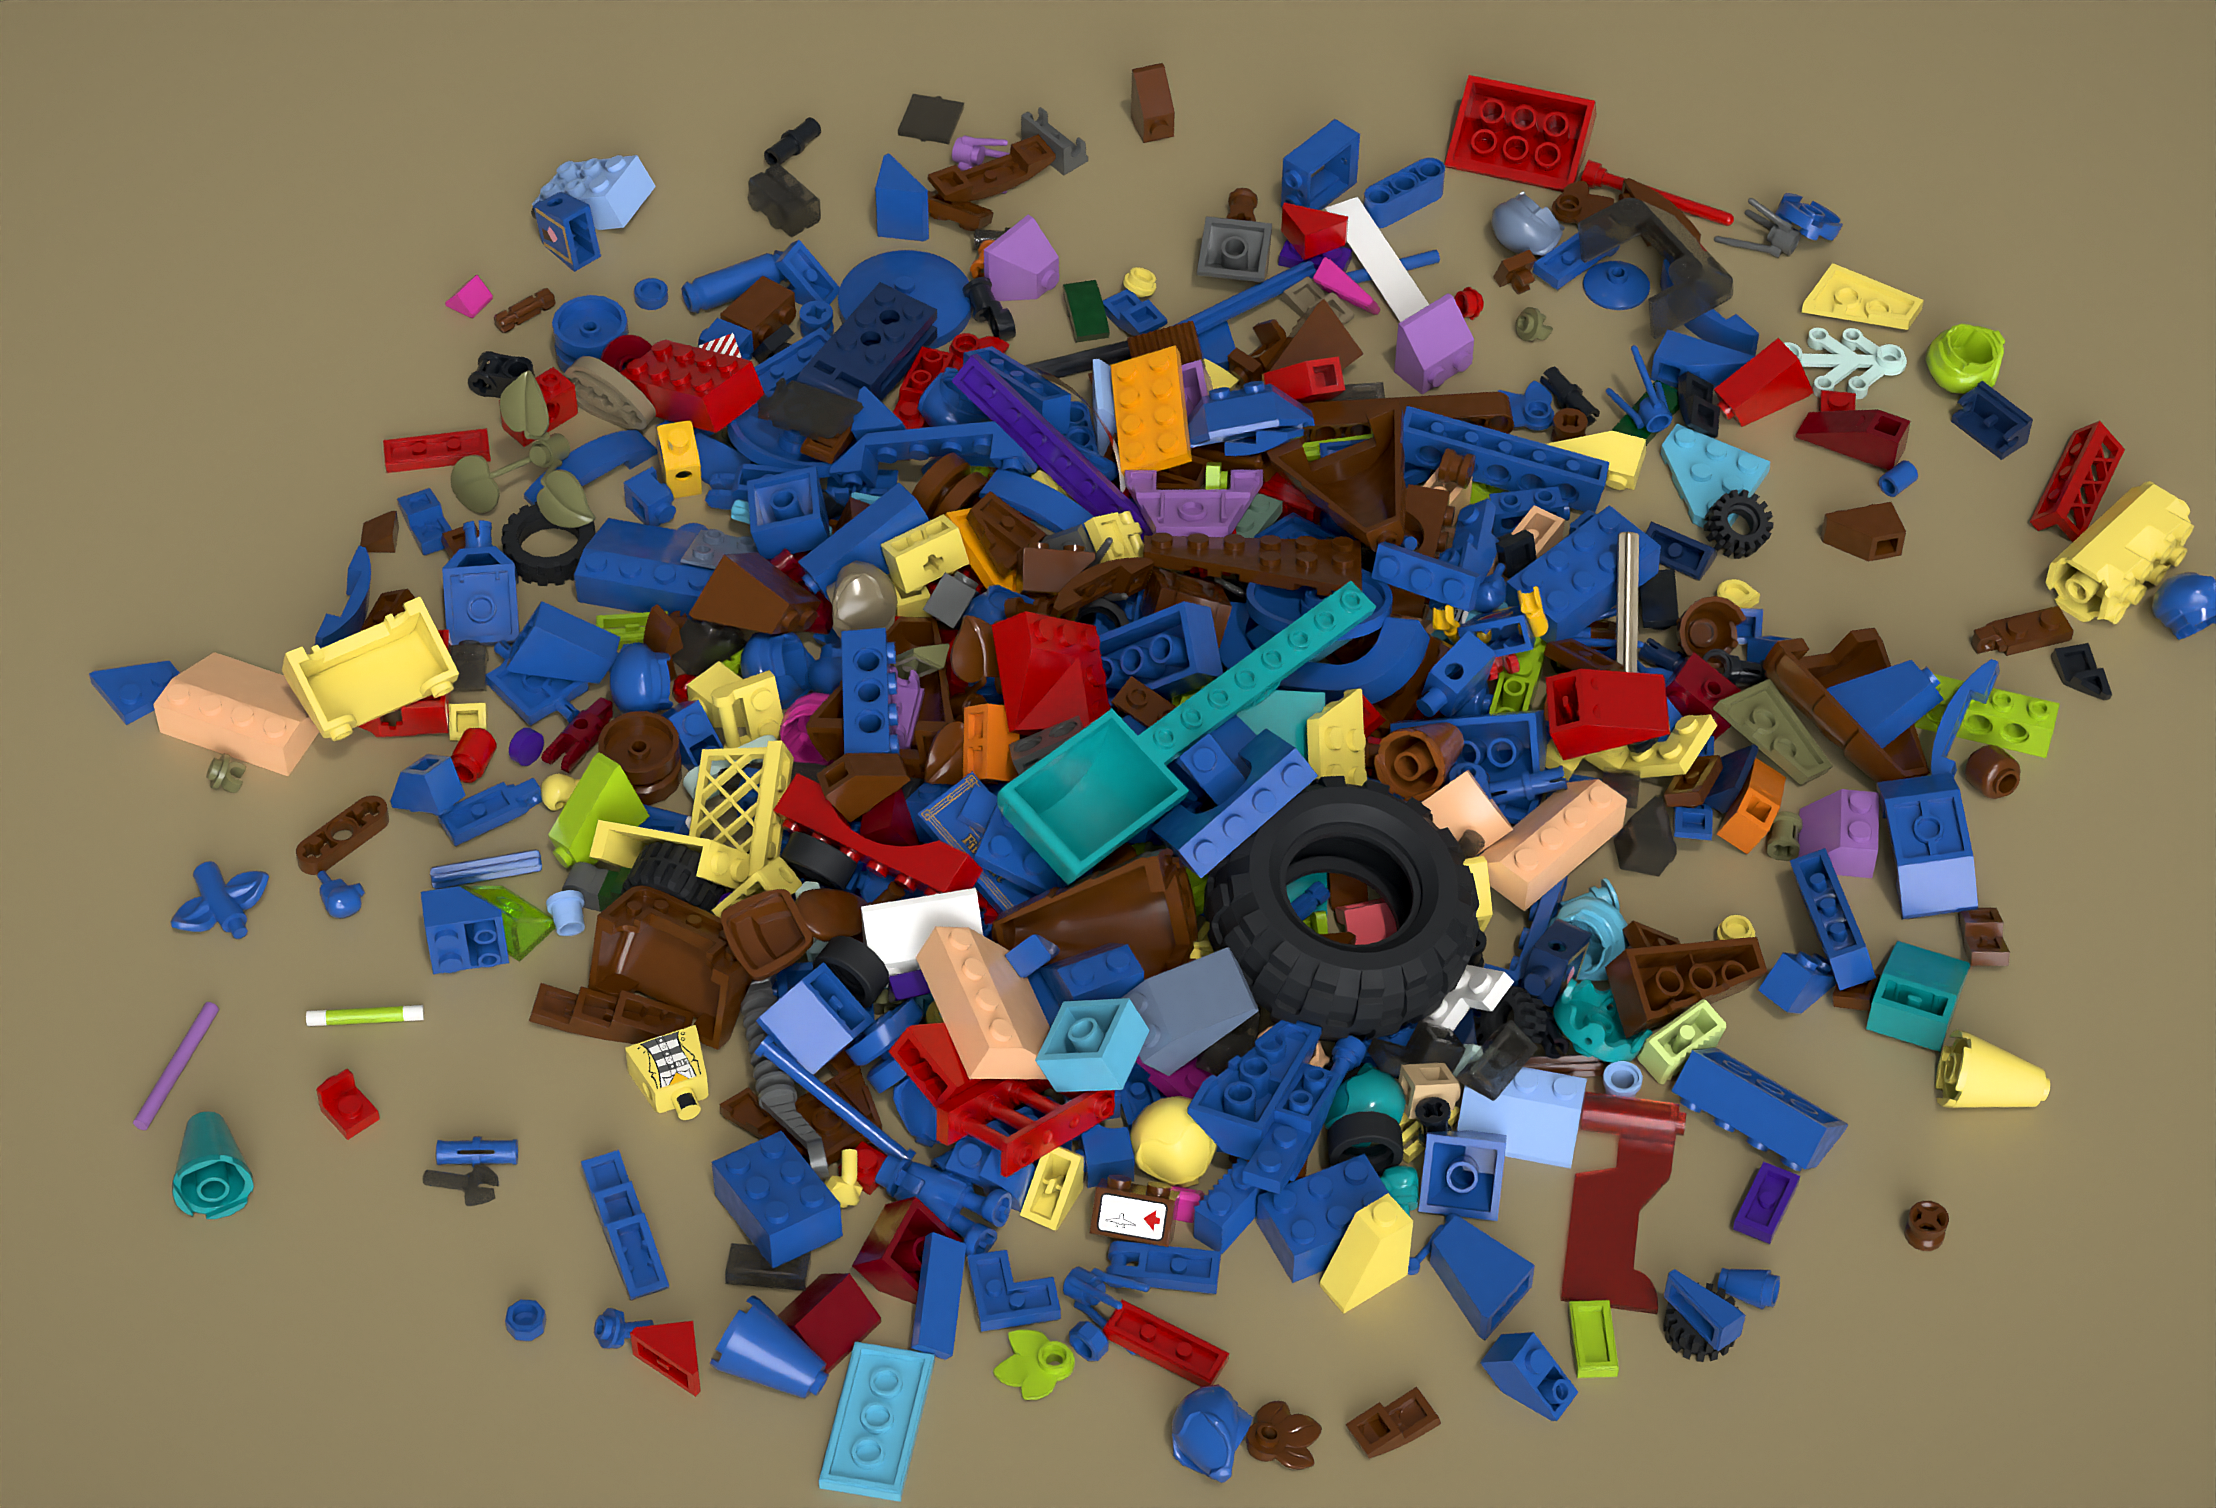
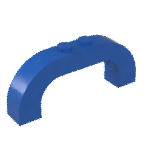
M1230 602L1232 609L1220 648H1218L1220 659L1228 670L1256 650V647L1245 635L1255 623L1247 612L1246 603ZM1385 617L1376 644L1365 656L1352 663L1342 665L1307 662L1283 679L1276 690L1325 692L1326 706L1331 701L1342 699L1344 697L1343 692L1346 690L1362 689V694L1370 703H1376L1395 693L1414 675L1425 656L1430 637L1419 620Z

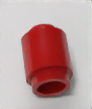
M483 728L466 729L451 755L461 782L473 783L477 778L482 777L497 749L495 739L490 732Z

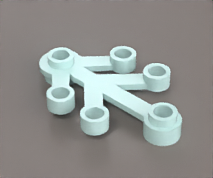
M1813 328L1809 331L1808 346L1814 350L1826 349L1832 354H1803L1798 345L1790 342L1784 343L1799 358L1802 367H1835L1825 376H1819L1815 379L1813 392L1819 398L1821 390L1834 391V386L1857 368H1869L1861 376L1852 377L1847 387L1848 393H1856V399H1863L1867 396L1868 387L1883 375L1893 376L1902 373L1907 364L1904 351L1900 347L1893 344L1879 347L1865 338L1862 332L1855 328L1844 330L1841 343L1829 336L1827 330L1823 328ZM1860 349L1867 355H1858L1853 351Z

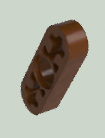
M378 796L363 797L301 841L296 848L300 870L309 875H318L320 871H327L382 831L389 823V813L385 800ZM341 830H349L353 833L346 840H336L333 838L334 834Z

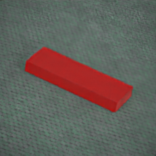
M487 428L383 440L387 473L455 466L460 459L469 455H479L485 458L487 462L491 461Z
M1123 1299L1120 1301L1123 1305L1122 1308L1115 1309L1103 1328V1332L1108 1340L1201 1387L1214 1385L1228 1362L1230 1353Z

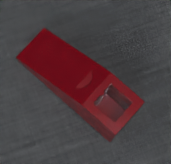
M1879 409L1808 412L1796 433V438L1889 471L1897 465L1905 451L1911 421Z

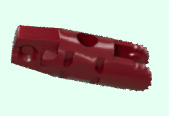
M600 697L589 708L582 710L545 749L541 756L542 761L551 765L565 752L566 754L561 762V770L569 773L596 744L604 726L613 718V703Z

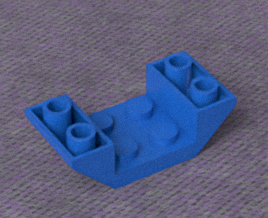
M1951 773L1877 782L1876 787L1879 793L1882 818L1887 819L1897 870L1896 889L1902 919L1977 910L1978 898L1974 856L1960 789Z

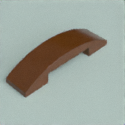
M1038 134L1011 144L1010 154L964 171H961L955 164L928 174L927 180L946 201L968 202L980 200L1005 192L1032 178L1056 159V154Z
M1145 557L1122 558L1106 561L1082 571L1073 577L1059 592L1050 616L1075 621L1079 608L1110 592L1126 593L1129 597L1145 589L1155 562L1151 558Z

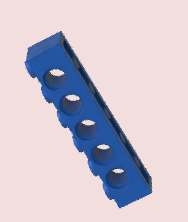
M1410 406L1406 407L1404 414L1403 448L1405 462L1437 470L1445 450L1450 448L1455 450L1458 455H1475L1472 481L1508 491L1558 486L1562 500L1568 501L1569 508L1583 512L1589 509L1595 513L1605 487L1610 462Z

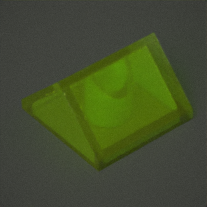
M460 886L501 910L508 955L519 962L556 929L551 916L504 886Z

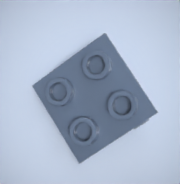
M716 529L700 530L681 558V562L716 569L724 554H759L753 537L730 536Z

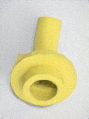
M854 1149L842 1150V1176H831L829 1180L824 1182L840 1202V1207L846 1208L848 1205H857L863 1189L857 1181V1150Z

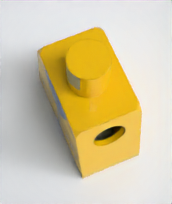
M682 421L657 426L655 441L664 483L670 488L674 499L702 494L701 465L692 422ZM683 471L690 474L684 478L675 477L676 474Z

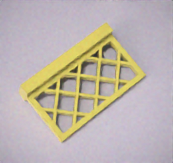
M782 740L768 741L767 747L702 749L689 836L700 838L701 833L713 823L721 831L713 841L723 844L726 840H729L736 850L744 853L750 850L749 874L746 880L758 870L780 857L784 830L781 825L784 821L773 809L790 784L794 761L793 755ZM753 759H763L762 768L751 778L742 770ZM727 760L731 766L714 779L710 775L712 761ZM736 773H739L746 782L729 795L721 786ZM754 789L758 793L757 802L747 811H744L737 802L750 790ZM719 790L726 799L709 813L705 808L706 799ZM734 806L741 816L724 829L717 819ZM748 822L753 827L752 836L739 845L731 836Z

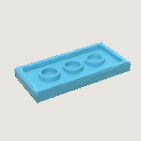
M862 1342L854 1343L819 1478L820 1489L901 1502L935 1364V1354Z

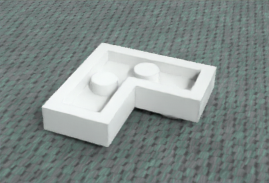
M1467 965L1455 990L1449 992L1443 999L1440 1007L1420 1022L1427 1033L1449 1037L1470 1007L1492 1012L1514 981L1503 971Z

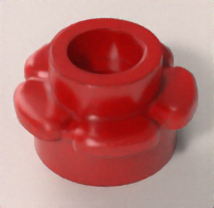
M1466 287L1463 291L1457 292L1454 297L1463 318L1469 317L1470 320H1474L1483 310L1484 301L1482 295L1471 287Z

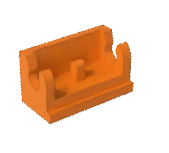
M987 703L964 707L963 778L973 772L983 784L998 785V782L1009 783L1019 776L1012 761L1009 744L1020 740V734L1009 732L1005 706Z

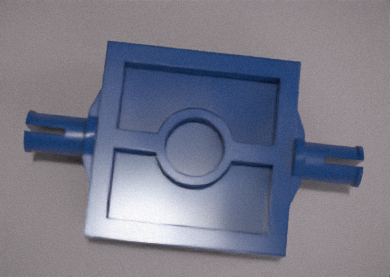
M501 640V644L498 642L494 647V651L504 659V662L485 675L487 685L529 726L555 711H558L569 723L580 713L570 701L589 690L588 682L512 673L505 670L512 647L506 640Z

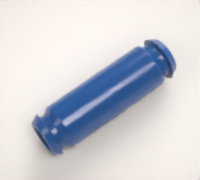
M775 250L774 254L766 253L695 278L691 284L687 281L681 288L686 307L690 312L699 313V309L709 310L734 301L762 276L778 284L782 280L787 282L788 279L774 264L783 254V251Z

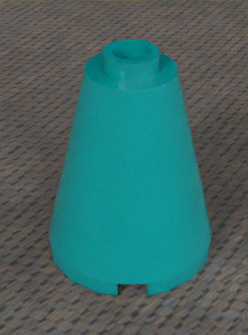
M200 1112L192 1116L186 1124L172 1182V1194L176 1205L188 1215L194 1216L193 1212L206 1214V1219L230 1216L247 1204V1197L251 1191L253 1192V1176L225 1119L215 1112Z

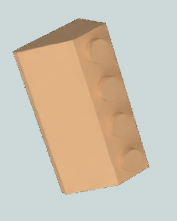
M1599 779L1567 782L1568 789H1560L1554 792L1517 823L1511 832L1479 855L1484 856L1487 860L1490 887L1520 909L1526 911L1623 828L1627 804L1625 797Z

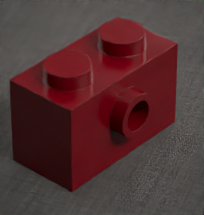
M1693 652L1675 669L1666 682L1667 698L1683 717L1687 715L1711 714L1717 724L1711 735L1714 736V741L1732 726L1712 708L1720 700L1742 690Z

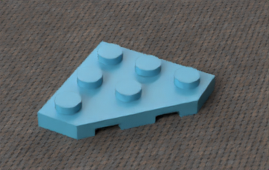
M1676 424L1665 439L1660 453L1664 463L1668 464L1672 472V481L1680 498H1684L1689 508L1688 515L1692 523L1702 528L1708 522L1704 519L1710 507L1726 492L1729 494L1732 490L1737 489L1739 494L1742 490H1748V497L1750 498L1768 474L1771 463L1768 460L1680 424ZM1731 513L1728 515L1727 519L1730 526L1734 524L1739 516L1738 514Z

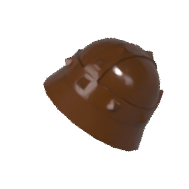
M1718 596L1701 598L1695 601L1677 619V646L1681 647L1684 654L1688 657L1693 652L1702 657L1712 649H1721L1730 654L1738 645L1736 626L1740 625L1747 618L1740 607L1727 598ZM1709 658L1707 660V663L1714 669L1724 667L1723 663L1717 658Z

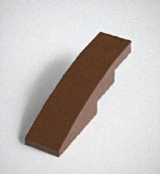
M541 983L529 1021L583 1036L638 1044L690 1027L695 1013L624 990L620 991L617 998L582 986L578 994Z

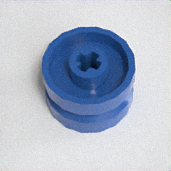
M587 295L576 297L564 303L555 312L552 328L558 366L565 373L579 357L590 356L600 360L602 352L609 342L616 337L628 335L626 313L618 302L605 296Z
M909 998L892 1011L885 1012L845 1049V1052L856 1066L866 1065L878 1056L882 1058L868 1071L866 1077L878 1094L887 1090L907 1075L888 1051L907 1027L918 1025L923 1018L924 1012L913 998Z

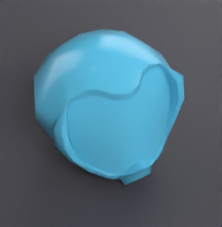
M1584 896L1564 904L1558 915L1551 919L1549 927L1559 918L1592 933L1577 980H1608L1605 966L1625 949H1628L1629 942L1622 930L1628 925L1617 908L1600 898ZM1559 944L1561 948L1558 950V952L1565 951L1566 948L1563 945Z

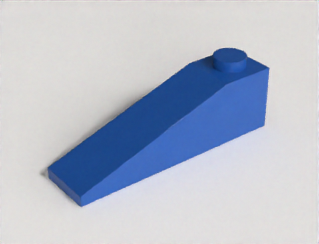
M1284 1020L1279 1021L1256 1039L1255 1047L1242 1057L1236 1055L1228 1062V1068L1217 1077L1212 1074L1203 1081L1188 1106V1114L1224 1153L1250 1160L1274 1122L1275 1108L1303 1064H1309L1322 1034V1027L1299 1020L1296 1024Z

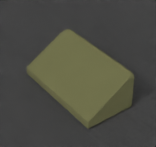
M939 644L913 648L896 655V664L890 665L896 666L898 677L901 679L909 680L911 670H914L920 678L944 668L950 645Z

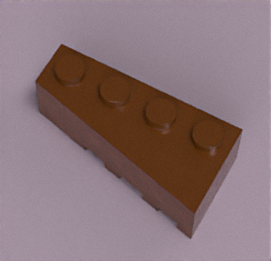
M1757 937L1625 949L1605 966L1626 1038L1641 1033L1646 1028L1651 1029L1677 1018L1702 999L1712 1004L1744 991L1768 972Z

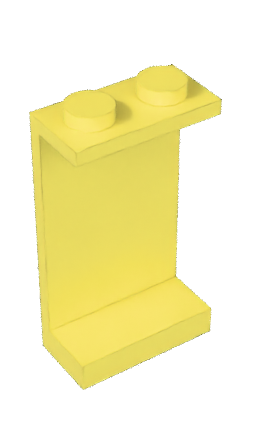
M598 820L589 856L619 868H632L646 845H651L654 842L663 844L664 841L672 842L675 845L681 844L701 854L697 877L736 890L744 883L749 874L751 855L709 839Z

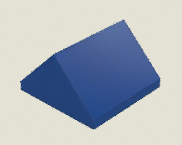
M891 154L884 155L875 187L877 236L914 241L928 240V190Z

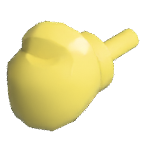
M560 773L548 776L542 781L541 785L542 801L550 810H560L566 805L580 779L574 780V778Z

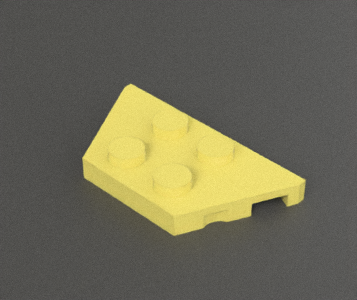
M1351 689L1343 692L1344 697L1342 699L1331 701L1323 708L1322 712L1315 713L1307 719L1308 764L1318 775L1315 779H1320V777L1344 776L1346 784L1362 786L1367 781L1362 689Z

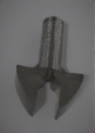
M475 1163L473 1171L466 1175L425 1170L422 1177L423 1184L427 1186L462 1190L465 1193L466 1206H476L495 1199L494 1188L477 1187L478 1185L499 1186L496 1173L482 1163Z

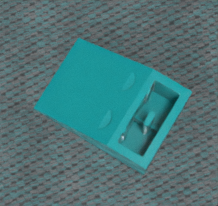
M1897 941L1876 989L1866 1029L1941 1052L1970 969V963Z

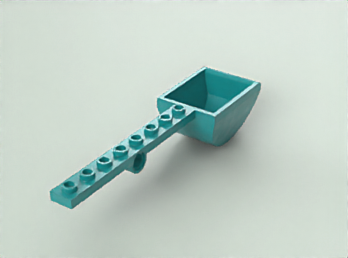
M1349 581L1138 736L1113 709H1110L1005 785L997 795V804L1000 812L1062 880L1069 885L1186 798L1189 790L1168 769L1167 765L1248 705L1257 706L1276 690L1283 679L1372 615L1376 606L1352 581Z

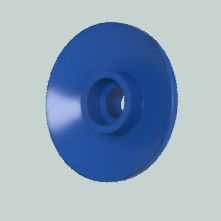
M1606 261L1596 264L1587 271L1583 280V289L1586 296L1600 307L1611 310H1627L1639 306L1647 299L1650 292V281L1648 276L1633 264L1623 261Z

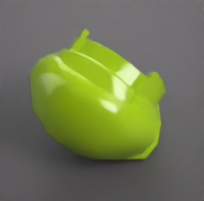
M1958 324L1941 332L1927 348L1925 360L1932 378L1941 388L1951 393L1966 394L1977 387L1981 381H1984L1990 387L1995 385L2004 354L2003 345L2005 340L1999 330L1994 331L1970 324Z

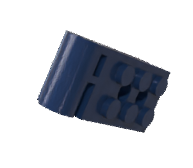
M879 282L802 369L795 383V394L824 409L832 402L856 409L859 390L865 386L882 402L911 368L921 347L928 348L937 338V327L932 325L937 320V309Z

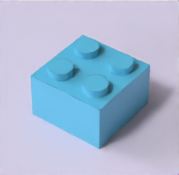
M1130 998L1063 1001L1035 1061L1056 1092L1122 1090L1150 1030Z

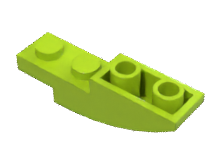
M1536 637L1533 650L1515 653L1520 666L1519 672L1508 674L1505 667H1503L1504 671L1500 672L1489 714L1531 711L1545 659L1544 651L1547 643L1543 639Z

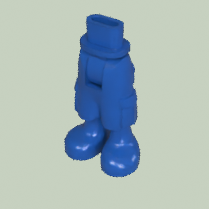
M888 1155L875 1178V1182L885 1187L887 1194L897 1201L916 1196L948 1228L964 1238L963 1243L966 1244V1256L987 1253L997 1240V1232L986 1225L976 1223L961 1215V1210L966 1208L980 1215L991 1224L1002 1227L1008 1219L1012 1206V1196L1004 1189L998 1188L991 1191L987 1196H981L974 1193L973 1183L970 1180L948 1171L941 1172L927 1165L913 1162L908 1158L900 1160L892 1155Z

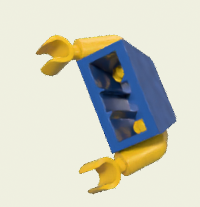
M1536 586L1533 587L1534 591L1531 593H1521V590L1517 591L1518 606L1478 614L1462 625L1454 620L1453 606L1446 605L1445 610L1432 608L1433 629L1443 631L1454 645L1467 631H1470L1497 653L1496 657L1533 650L1536 637L1546 634L1548 621L1542 608L1539 588Z

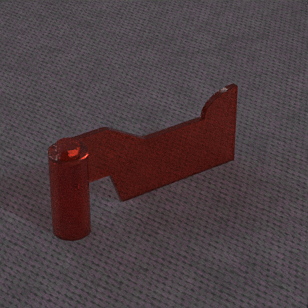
M1585 1091L1581 1130L1619 1135L1616 1168L1575 1174L1561 1301L1610 1300V1308L1650 1314L1658 1313V1297L1653 1283L1644 1273L1634 1270L1640 1211L1671 1177L1676 1135L1684 1136L1686 1113L1679 1112L1680 1104Z

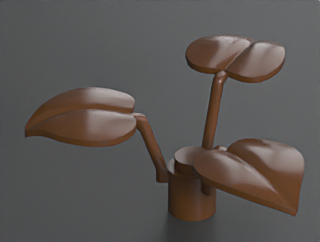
M970 615L963 617L961 628L953 641L950 662L954 674L959 679L968 683H977L972 687L967 686L965 692H958L950 698L952 715L955 721L944 725L937 732L930 746L924 773V781L930 784L955 785L963 779L964 707L987 704L986 699L982 695L976 694V692L986 685V677L1000 676L992 626L986 621Z

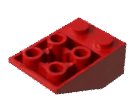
M1577 669L1546 677L1550 735L1563 761L1670 734L1666 684L1663 674Z

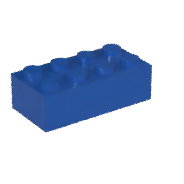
M1609 505L1506 582L1505 602L1508 608L1518 606V590H1521V593H1531L1534 591L1533 587H1538L1542 608L1548 621V630L1540 638L1546 643L1573 638L1617 604L1618 534L1621 532H1635L1639 535L1638 588L1658 574L1661 546Z
M1183 601L1099 635V648L1103 669L1106 674L1105 683L1108 701L1111 709L1121 718L1127 716V714L1124 712L1119 713L1117 711L1118 708L1111 701L1131 676L1166 700L1205 686L1223 674L1211 607Z

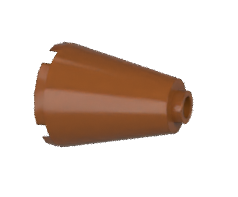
M1447 722L1401 728L1392 731L1381 740L1378 754L1375 755L1374 765L1377 777L1381 783L1390 786L1389 793H1396L1404 797V801H1409L1411 797L1417 801L1427 799L1440 789L1463 750L1464 739L1462 733L1455 725Z

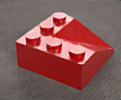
M1028 611L991 625L1010 733L1030 736L1078 715L1084 728H1086L1111 709L1105 683L1106 674L1103 669L1099 648L1100 638L1097 634L1096 626Z

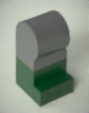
M578 862L572 865L562 891L575 890L581 892L585 902L583 908L602 912L621 896L622 885L631 868L621 867L620 871L616 872L603 868L598 869L586 862Z

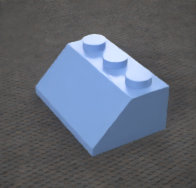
M1471 1057L1457 1131L1469 1130L1507 1135L1506 1157L1571 1169L1587 1079Z

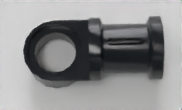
M978 277L967 283L962 291L964 296L971 301L974 308V319L980 322L987 321L994 337L1002 340L1015 337L1016 329L1012 314L1008 308L1003 309L1001 303L995 300L991 291V280L986 277Z
M1712 649L1701 657L1706 662L1709 658L1719 659L1724 665L1722 675L1735 686L1752 687L1768 680L1764 674L1766 673L1763 668L1764 660H1761L1759 663L1743 661L1738 656L1729 655L1721 649Z

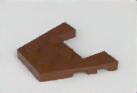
M844 1049L825 1065L835 1077L824 1082V1084L882 1130V1123L868 1085L866 1086L861 1067L854 1064ZM749 1087L719 1104L720 1114L724 1118L760 1139L782 1131L811 1166L808 1149L796 1140L768 1112L760 1107L758 1097ZM810 1092L799 1097L795 1102L796 1111L822 1137L828 1166L842 1158V1150L855 1149L861 1141L869 1142L866 1137Z

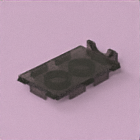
M781 378L776 383L775 392L771 397L768 398L767 395H763L757 401L759 407L758 418L771 420L773 426L790 432L791 429L799 430L800 435L817 441L818 436L829 440L837 433L841 435L854 422L853 416L864 408L861 402L791 380L786 384L785 378Z

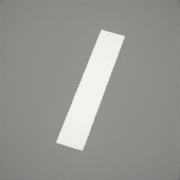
M1358 197L1325 208L1327 212L1348 216L1347 242L1400 322L1429 305Z

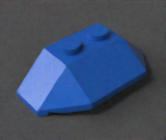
M1264 381L1246 383L1243 385L1244 389L1230 391L1228 387L1210 390L1209 395L1202 396L1187 417L1191 448L1256 436V430L1272 427L1302 428L1315 426L1311 410L1274 385H1264Z

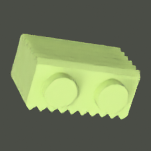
M1702 999L1647 1038L1641 1052L1637 1056L1638 1060L1659 1084H1665L1667 1080H1671L1672 1076H1676L1678 1072L1682 1071L1692 1050L1716 1048L1726 1029V1022L1706 1000Z

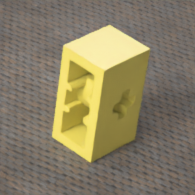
M944 514L880 544L891 580L906 594L923 589L928 583L941 578L945 572L952 575L959 568L970 564L959 527Z

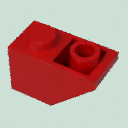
M1339 356L1304 361L1262 374L1264 385H1274L1299 403L1334 399L1345 391Z

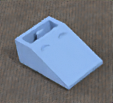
M617 155L612 158L599 160L592 158L582 162L568 161L557 168L556 175L541 188L539 196L532 205L534 206L538 201H544L556 193L563 192L590 205L595 229L624 228L656 186L637 155L625 157Z

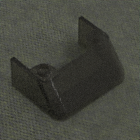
M1625 198L1578 222L1581 260L1584 263L1642 234L1670 264L1669 278L1674 285L1648 299L1651 336L1654 339L1663 336L1667 329L1674 330L1727 302L1733 296L1734 287L1731 275L1678 219L1667 211L1636 198Z

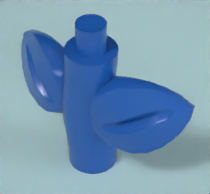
M209 861L200 864L194 870L193 877L201 897L187 901L177 910L170 921L172 927L192 932H203L210 930L218 922L225 932H231L234 938L240 939L244 937L248 930L245 926L247 916L243 910L252 908L259 901L267 885L269 875L264 871H249L236 875L225 884L221 871L215 862Z

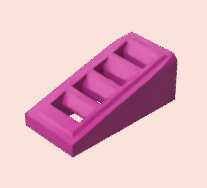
M1324 257L1313 277L1314 282L1322 290L1328 293L1334 292L1340 299L1373 315H1378L1381 309L1374 299L1333 261Z

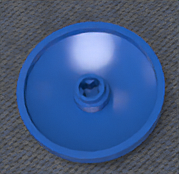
M914 250L891 251L864 260L846 275L838 293L839 316L842 324L879 282L937 309V320L932 324L937 327V338L928 347L932 349L947 344L959 335L967 326L973 309L970 299L965 297L962 291L963 287L969 283L965 274L947 259L935 254Z
M765 391V397L728 424V436L734 447L756 464L789 469H803L816 466L819 478L832 477L829 471L833 464H828L800 452L802 444L826 409L797 396L795 392ZM855 438V439L851 442V444L842 452V454L834 461V463H835L841 456H843L856 442H858L856 438Z
M1362 569V592L1376 608L1372 615L1336 641L1370 634L1382 627L1385 617H1391L1392 591L1387 583L1372 579V573ZM1249 582L1246 591V609L1256 623L1278 634L1329 596L1317 595V590L1309 586L1302 585L1299 589L1288 590Z

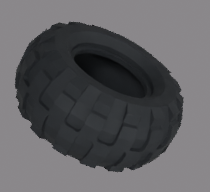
M1344 776L1320 777V779L1313 780L1309 786H1306L1210 870L1204 889L1203 913L1206 921L1210 923L1207 936L1214 952H1217L1227 947L1230 948L1240 965L1256 1004L1258 1003L1271 1013V1022L1277 1024L1279 1021L1284 1020L1296 1024L1299 1020L1322 1027V1034L1319 1040L1335 1042L1341 1038H1348L1349 1035H1359L1363 1040L1365 1038L1371 1040L1392 1035L1399 1031L1401 1025L1406 1026L1410 1022L1413 1025L1422 1021L1440 1007L1443 999L1449 992L1455 990L1474 951L1479 932L1476 913L1480 904L1473 873H1470L1469 866L1463 865L1465 861L1464 852L1449 828L1439 829L1432 822L1433 814L1430 813L1431 810L1415 798L1411 797L1406 803L1388 794L1389 785L1369 779L1360 786L1346 784ZM1315 873H1337L1353 877L1367 884L1385 900L1394 916L1397 931L1388 938L1370 944L1352 945L1330 940L1309 928L1298 917L1288 898L1286 886L1294 880Z

